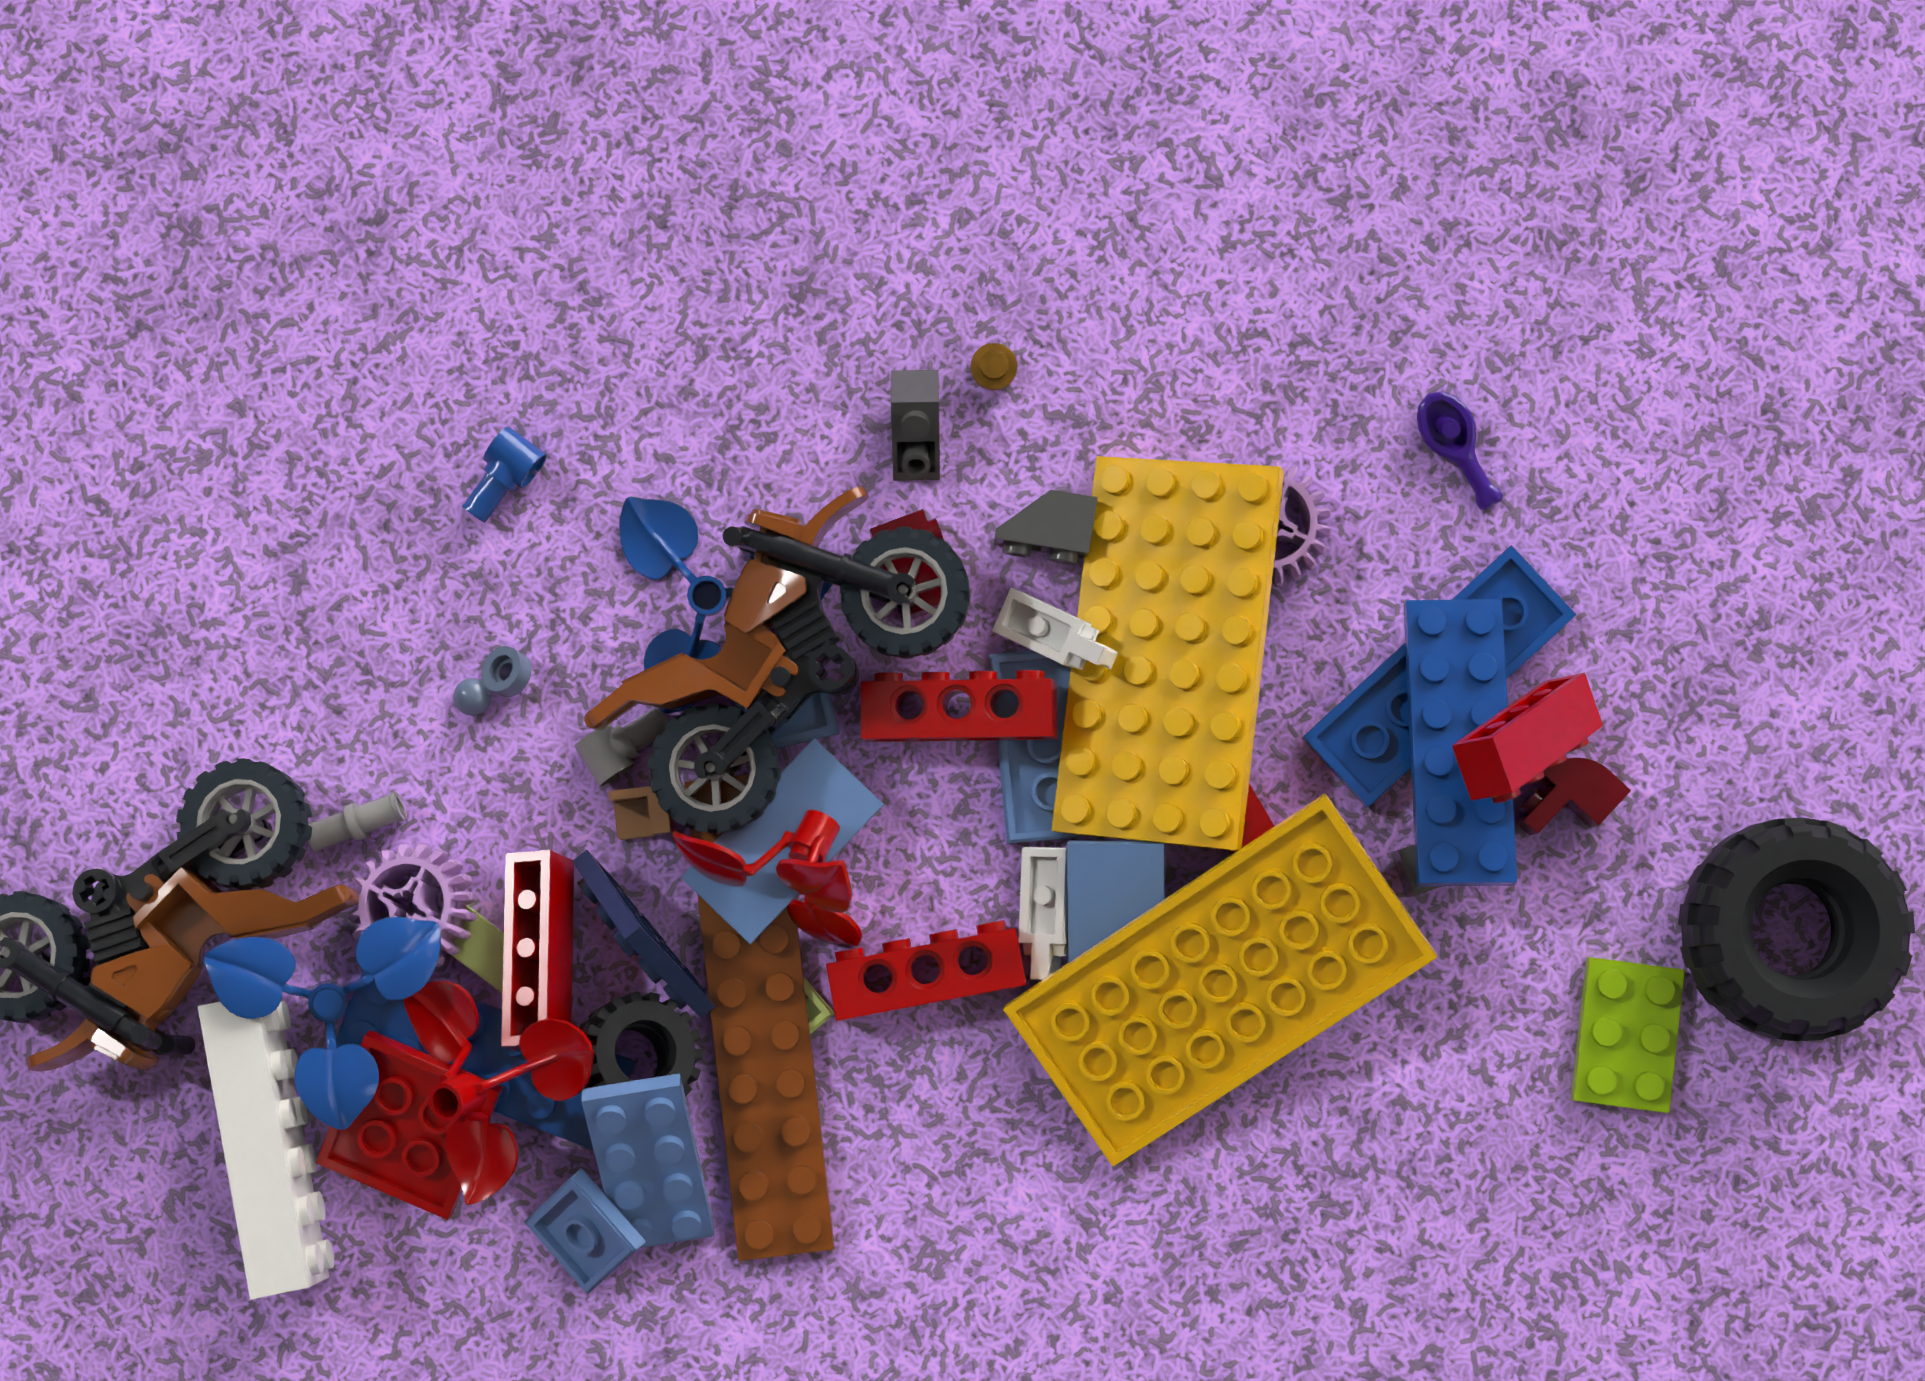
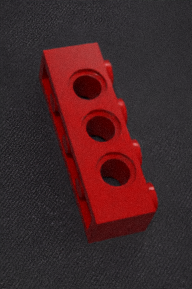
M1042 670L1016 671V679H997L996 671L969 672V680H950L949 672H922L921 680L903 681V673H875L874 681H861V739L867 742L1057 740V682L1052 678H1045V671ZM965 693L971 701L970 710L964 717L954 719L948 711L949 701L953 696ZM1004 693H1014L1019 701L1016 713L1008 718H1000L995 710L997 699ZM919 694L923 700L922 712L914 719H905L901 712L903 700L909 695Z
M1002 920L976 925L978 935L959 938L957 929L929 934L930 944L911 947L910 938L882 943L883 953L864 956L863 947L834 952L836 962L827 963L826 968L836 1021L1027 985L1016 928L1006 929L1005 922ZM969 946L981 948L987 957L986 967L982 972L975 975L965 973L960 968L958 962L961 951ZM922 955L934 957L940 967L937 979L928 984L918 982L912 975V964L916 958ZM875 964L886 966L892 974L890 987L880 993L871 991L865 983L866 971Z

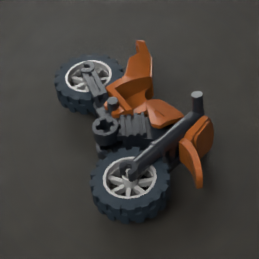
M863 486L852 488L832 500L805 526L800 519L753 509L751 513L746 515L744 523L750 528L731 526L723 532L724 542L729 546H738L740 557L747 563L738 577L724 612L726 639L720 652L712 658L704 660L695 659L682 652L621 681L622 685L585 714V724L591 729L603 730L637 704L674 710L712 697L725 696L746 707L748 711L744 712L733 706L710 703L684 710V713L678 717L674 716L665 724L666 728L661 735H657L652 745L654 746L652 756H649L648 769L651 775L649 782L652 792L656 794L660 807L674 821L690 829L712 834L737 831L746 827L747 824L753 820L756 821L762 816L764 810L769 803H772L777 793L775 790L781 777V768H779L780 756L771 736L783 724L789 722L811 696L819 693H827L833 696L845 695L855 688L859 680V668L856 661L844 649L836 645L841 642V639L824 612L821 602V590L824 582L840 586L841 607L851 629L866 645L881 654L905 659L929 655L954 638V634L962 627L966 619V613L970 605L968 575L961 559L946 541L934 536L933 533L927 530L897 527L895 530L888 531L886 529L880 531L870 540L863 541L856 548L857 551L853 556L847 553L841 556L818 548L826 533L840 518L869 498ZM900 558H914L908 574L898 573L891 561ZM922 562H924L933 569L938 578L917 585L915 579ZM885 565L888 571L881 569V567ZM941 587V598L937 609L919 598V593ZM870 597L888 603L876 614L871 605ZM913 605H917L932 615L923 624L912 628L911 611L914 609ZM897 607L903 611L904 628L891 626L882 620ZM774 628V631L777 634V636L773 632H771V629ZM830 660L835 664H841L845 660L840 666L844 676L838 682L833 678H827L823 681L828 675V671L824 666ZM711 733L724 734L710 750L701 737ZM695 741L701 754L695 762L681 760L686 748ZM750 763V775L747 784L744 785L734 778V775L743 764ZM680 767L694 769L697 777H699L687 789H685L681 781ZM725 780L741 791V793L733 800L722 804L720 782ZM708 781L712 785L713 805L701 803L692 797Z
M246 758L237 759V762L234 763L223 761L214 765L216 769L210 773L207 771L201 773L195 779L198 783L193 789L188 787L182 798L186 802L183 810L178 809L176 822L180 823L181 831L176 832L177 840L159 851L128 875L119 876L96 868L86 870L76 879L72 891L73 900L81 910L91 915V921L84 923L85 929L88 930L87 936L82 935L81 929L84 926L79 918L71 915L70 909L62 903L24 891H14L12 895L0 894V941L3 945L0 952V968L6 969L0 977V1019L16 1023H30L31 1020L41 1021L52 1017L51 1012L54 1010L62 1011L67 1006L85 1017L81 1025L65 1040L49 1049L29 1056L26 1059L28 1070L40 1072L57 1069L75 1062L95 1050L123 1064L149 1071L151 1067H156L160 1061V1058L150 1051L163 1056L191 1054L195 1049V1041L192 1037L167 1035L159 1030L157 1026L159 1022H164L180 1005L200 976L203 969L200 965L201 953L208 940L213 936L229 933L235 939L245 937L277 939L314 929L313 926L356 905L359 899L357 891L343 884L333 886L298 902L291 901L264 889L252 890V888L257 886L260 888L269 887L275 884L273 880L276 878L288 876L294 870L291 866L296 860L301 861L307 851L303 847L306 839H311L312 827L308 825V818L312 817L310 805L304 801L305 793L298 784L292 781L290 776L265 762H254ZM245 791L242 809H236L228 799L235 794ZM256 791L265 794L271 800V803L253 813ZM273 813H276L275 831H272L271 823L264 820ZM270 839L269 843L257 853L256 846L262 845ZM244 852L247 853L248 858L235 859ZM213 882L243 891L223 892ZM22 923L19 941L12 939L6 931L12 926ZM35 923L41 926L48 936L30 946ZM50 946L52 949L51 954L49 953V951L46 950V948ZM91 949V952L94 954L93 960L96 963V967L92 970L91 978L87 976L85 979L82 977L83 972H88L90 966V959L86 958V950ZM16 974L19 975L23 992L12 993L6 991V988Z

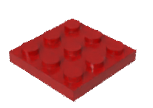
M369 1030L364 1035L361 1046L374 1057L379 1071L377 1090L369 1104L347 1129L339 1130L329 1126L315 1163L449 1220L462 1193L460 1183L449 1164L445 1148L446 1133L453 1122H443L435 1117L430 1109L428 1098L431 1089L441 1083L440 1075L446 1073L452 1064L373 1030ZM460 1068V1070L458 1071L457 1075L460 1074V1073H470V1072H468V1071L463 1070V1069ZM497 1085L486 1090L482 1106L473 1112L486 1113L490 1122L503 1086Z

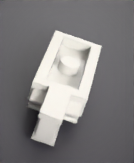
M1010 588L992 629L993 632L1071 668L1075 667L1083 670L1086 660L1111 670L1118 655L1117 651L1095 641L1100 630L1091 627L1092 624L1014 588Z
M1023 847L1018 942L1023 943L1024 955H1031V980L1042 981L1060 969L1061 956L1068 955L1067 848Z

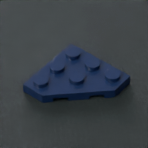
M585 850L573 860V864L583 877L577 882L578 886L594 905L600 902L594 910L612 931L615 928L618 929L612 934V937L629 957H632L634 954L637 957H642L637 961L640 967L655 984L661 979L667 983L663 989L670 999L678 1003L677 1007L680 1010L688 1005L702 1019L716 1007L699 981L681 963L674 952L667 946V942L644 914L639 912L637 907L624 893L621 886L588 850Z

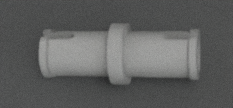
M396 791L359 806L354 802L344 806V811L313 823L309 822L308 825L312 827V835L308 842L311 848L318 852L323 848L354 838L356 841L363 840L368 837V832L398 821H404L406 819L404 804Z

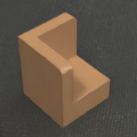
M650 786L608 791L609 801L614 803L617 837L620 840L673 834L675 831L673 818L660 807L656 794L652 792Z

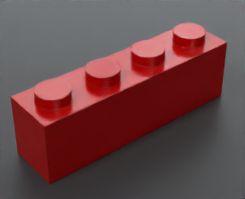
M1580 673L1542 682L1452 745L1471 801L1491 797L1493 803L1511 800L1521 794L1520 787L1543 778L1544 769L1566 761L1567 757L1565 754L1567 752L1584 747L1589 743L1588 737L1600 729L1603 723L1586 674Z
M552 850L506 853L501 1047L521 1052L519 1046L520 1036L531 1024L549 1018L561 1019L571 1023L574 864L572 859Z

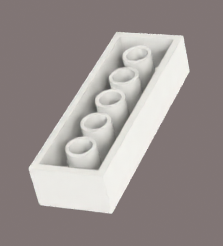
M281 1001L277 1009L271 1014L256 1019L236 1016L229 1012L221 1002L197 1006L250 1300L309 1288L329 1278L328 1269L334 1267V1255L329 1239H322L319 1221L325 1219V1205L320 1191L314 1192L311 1173L316 1172L317 1164L315 1163L316 1156L312 1144H305L302 1125L308 1123L307 1107L300 1096L296 1097L293 1078L295 1077L298 1058L293 1048L288 1049L284 1031L290 1029L291 1026L288 1006L285 1001Z

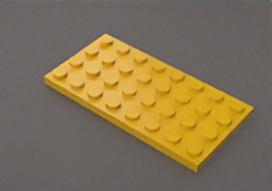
M1096 456L1092 496L1098 498L1089 554L1084 556L1077 617L1092 624L1091 627L1100 630L1095 641L1117 651L1118 655L1111 670L1086 660L1083 670L1075 667L1071 668L1051 831L1238 851L1242 848L1285 471L1280 466Z
M1324 793L1005 1004L1003 1010L1112 1167H1114L1437 958V954L1327 794Z

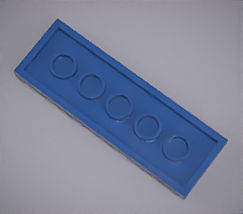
M1512 545L1452 599H1502L1506 680L1577 615ZM1405 643L1301 737L1365 808L1369 807L1411 768Z
M1502 599L1406 600L1403 607L1417 887L1514 886L1517 883L1513 799L1500 803H1493L1491 797L1471 801L1452 745L1508 707Z
M363 970L360 978L367 975L368 972ZM375 980L355 990L337 1034L336 1047L347 1043L361 1046L364 1035L369 1030H373L431 1055L420 1042L407 1014L403 999L390 1000L383 997L376 987ZM473 998L479 1014V1028L473 1036L467 1038L472 1045V1050L461 1069L488 1080L527 1063L528 1061L522 1052L501 1047L502 1009ZM615 1053L619 1068L628 1078H631L637 1061ZM531 1071L499 1084L503 1086L494 1112L593 1150L581 1102L582 1092L567 1100L554 1101L542 1095L535 1088Z

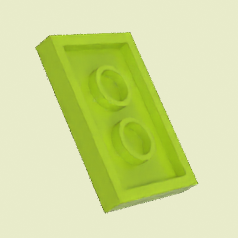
M1586 957L1570 1100L1664 1113L1670 1112L1685 969Z

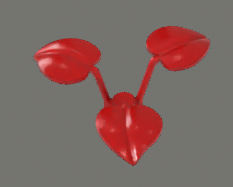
M807 810L795 833L785 831L781 840L752 864H745L744 859L739 854L724 846L678 833L677 830L673 832L672 835L678 849L695 870L710 880L729 886H743L747 881L746 876L755 875L784 848L789 847L790 852L788 855L790 859L780 860L775 869L778 877L786 886L797 891L799 894L805 895V902L791 900L787 905V912L792 922L806 934L827 943L852 946L860 944L863 938L861 929L849 915L844 913L848 910L852 900L851 884L844 860L825 862L826 855L840 831L839 824L829 815L817 810Z
M448 981L427 982L420 991L403 999L411 1024L425 1049L433 1057L442 1061H454L449 1070L440 1075L441 1083L431 1089L428 1101L435 1117L443 1122H453L448 1128L445 1137L446 1154L451 1169L462 1188L466 1205H472L487 1199L502 1189L513 1176L518 1164V1146L512 1131L506 1125L500 1123L489 1124L486 1113L473 1112L482 1106L486 1090L531 1071L533 1084L542 1095L554 1101L570 1099L578 1095L588 1083L592 1070L594 1051L591 1041L579 1027L561 1019H543L531 1024L520 1036L519 1046L523 1056L528 1061L527 1063L485 1081L470 1073H460L457 1075L472 1050V1045L467 1038L473 1036L479 1028L478 1010L472 996L462 986Z

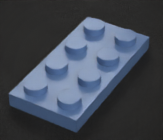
M680 1073L583 1089L581 1102L604 1193L646 1241L640 1248L714 1236L713 1216Z

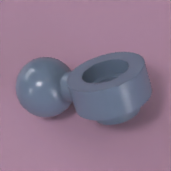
M502 646L492 651L483 664L481 679L468 678L456 686L453 699L457 709L463 714L475 716L487 710L494 692L503 697H513L519 694L527 686L531 677L532 668L529 658L509 646Z

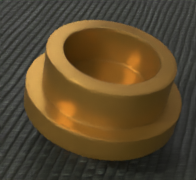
M989 343L981 346L974 353L971 360V374L975 382L982 388L992 391L1001 390L1009 386L1016 377L1017 359L1007 346L999 343Z

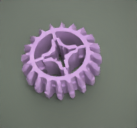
M1259 460L1253 461L1251 465L1262 464ZM1272 460L1270 466H1280V462ZM1295 465L1290 466L1283 480L1277 542L1286 545L1291 543L1300 548L1286 558L1274 560L1272 583L1276 588L1284 584L1283 571L1285 570L1294 582L1302 577L1297 563L1311 571L1317 563L1308 552L1323 555L1327 550L1324 543L1315 539V537H1329L1332 532L1331 527L1318 524V521L1327 519L1331 515L1330 508H1315V504L1325 497L1324 492L1319 490L1309 495L1306 490L1314 479L1308 475L1300 484L1294 481L1293 478L1298 472V467ZM1288 496L1295 500L1303 513L1305 533L1297 530L1298 526L1290 522L1285 515L1284 509Z
M406 843L399 844L397 855L389 849L381 850L382 865L370 860L366 862L367 869L371 873L368 879L362 876L354 878L356 884L361 886L362 890L360 895H358L359 899L356 903L358 910L351 912L347 917L350 922L361 925L352 933V936L355 940H358L365 928L373 922L383 919L382 909L383 903H385L389 909V917L435 921L439 925L441 947L436 966L444 965L443 951L451 955L459 954V948L454 942L457 937L465 940L471 938L470 932L463 929L464 922H472L478 919L475 913L466 910L467 905L473 904L478 900L476 894L464 891L473 882L471 876L459 874L463 867L462 863L454 858L448 860L447 851L440 848L431 851V847L425 843L417 844L415 849ZM419 871L416 877L411 876L409 882L401 889L394 890L391 888L401 877ZM438 882L444 899L442 913L436 906V897L440 890L437 887ZM399 899L410 903L412 901L418 906L417 909L425 912L427 916L425 917L417 913L413 915L406 905L399 902Z

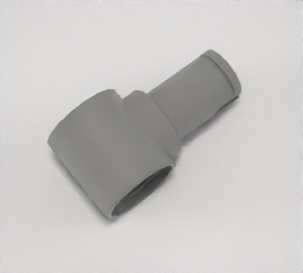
M655 707L624 727L618 724L613 728L610 724L603 730H595L576 743L574 747L599 787H602L617 778L616 773L620 772L623 775L636 765L634 759L639 757L638 751L652 743L658 734L661 735L666 728L665 724L669 720L660 708Z

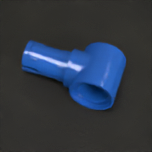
M509 426L505 427L488 446L483 460L487 463L483 470L487 473L462 507L485 523L509 489L514 491L517 486L524 488L533 480L536 475L532 472L534 469L539 472L546 461L547 454Z

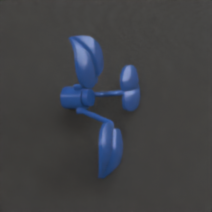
M632 496L626 498L620 515L619 530L622 549L627 561L636 572L650 579L663 578L674 565L690 583L687 598L690 606L697 612L691 636L680 629H669L652 639L645 651L644 670L682 652L695 659L704 660L712 658L720 652L721 647L710 640H699L706 616L716 615L723 610L727 598L731 597L734 588H725L720 580L712 576L697 578L681 561V559L690 556L695 551L698 543V527L692 515L685 508L666 500L644 499ZM824 582L821 590V600L833 584ZM699 702L674 710L660 708V710L667 714L688 709Z
M386 917L373 922L359 936L356 946L357 962L368 974L343 986L334 981L319 982L312 989L287 984L286 982L292 977L296 968L295 958L283 944L265 937L238 938L220 944L205 954L204 964L218 999L229 1012L236 1016L256 1019L271 1014L279 1006L282 992L308 999L310 1013L317 1020L325 1022L327 1049L310 1048L300 1055L295 1069L297 1092L305 1106L316 1118L333 1128L343 1130L347 1129L369 1104L379 1082L377 1063L364 1047L354 1043H347L336 1047L334 1021L339 1019L346 1011L347 994L375 980L378 991L386 999L399 1000L414 995L426 985L435 970L440 954L441 934L440 927L435 921L416 920L405 917Z

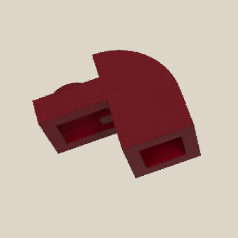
M1577 757L1567 758L1563 763L1543 770L1544 777L1539 781L1547 789L1543 792L1539 787L1536 788L1521 803L1519 809L1524 814L1517 820L1516 824L1529 836L1538 834L1566 805L1589 827L1598 826L1631 792V789L1608 768L1594 760Z

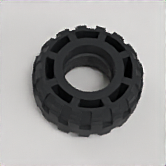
M1802 817L1773 819L1750 825L1726 837L1711 849L1712 852L1701 864L1697 865L1687 883L1689 888L1684 903L1680 904L1678 925H1681L1683 945L1680 947L1685 967L1689 968L1697 983L1696 989L1708 1004L1713 1005L1725 1016V1019L1744 1030L1767 1038L1796 1042L1824 1040L1846 1034L1864 1025V1021L1876 1012L1882 1011L1896 995L1893 991L1901 976L1907 975L1913 956L1909 953L1911 933H1915L1913 911H1908L1904 897V891H1907L1898 871H1892L1881 857L1883 852L1868 839L1858 837L1848 831L1847 827L1825 820ZM1782 884H1797L1810 889L1822 901L1831 924L1830 943L1823 959L1811 971L1799 975H1786L1772 970L1760 957L1752 936V919L1757 904L1768 890Z

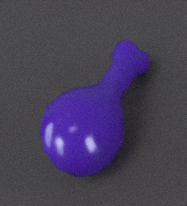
M1443 391L1427 394L1418 405L1417 411L1418 430L1423 441L1430 450L1455 463L1461 469L1475 493L1476 504L1479 509L1486 511L1492 504L1501 502L1503 494L1498 487L1489 481L1475 454L1476 423L1471 411L1461 400L1452 394Z

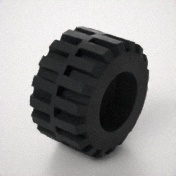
M640 992L629 993L623 997L619 996L596 1009L588 1016L589 1019L579 1027L591 1041L594 1051L592 1070L585 1088L634 1081L621 1071L615 1057V1045L619 1034L623 1030H634L646 1036L655 1048L657 1069L654 1077L680 1073L686 1097L692 1090L689 1084L698 1080L701 1072L700 1069L695 1067V1063L703 1060V1049H695L694 1045L695 1041L701 1039L699 1030L690 1031L687 1023L693 1020L687 1011L679 1015L675 1012L678 1006L677 1002L670 998L661 1002L659 1001L660 994L649 992L644 996H641Z

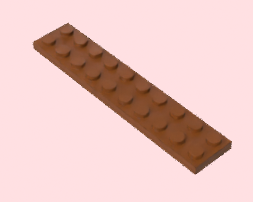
M750 774L734 776V778L746 785ZM725 780L720 782L722 804L733 800L741 793V791ZM695 781L685 782V789H687ZM711 782L705 783L692 797L701 803L713 805ZM690 829L691 837L712 843L722 835L703 833ZM697 894L708 995L716 1006L710 1012L738 1261L834 1250L835 1243L812 1042L809 1030L799 929L790 919L786 907L752 944H749Z

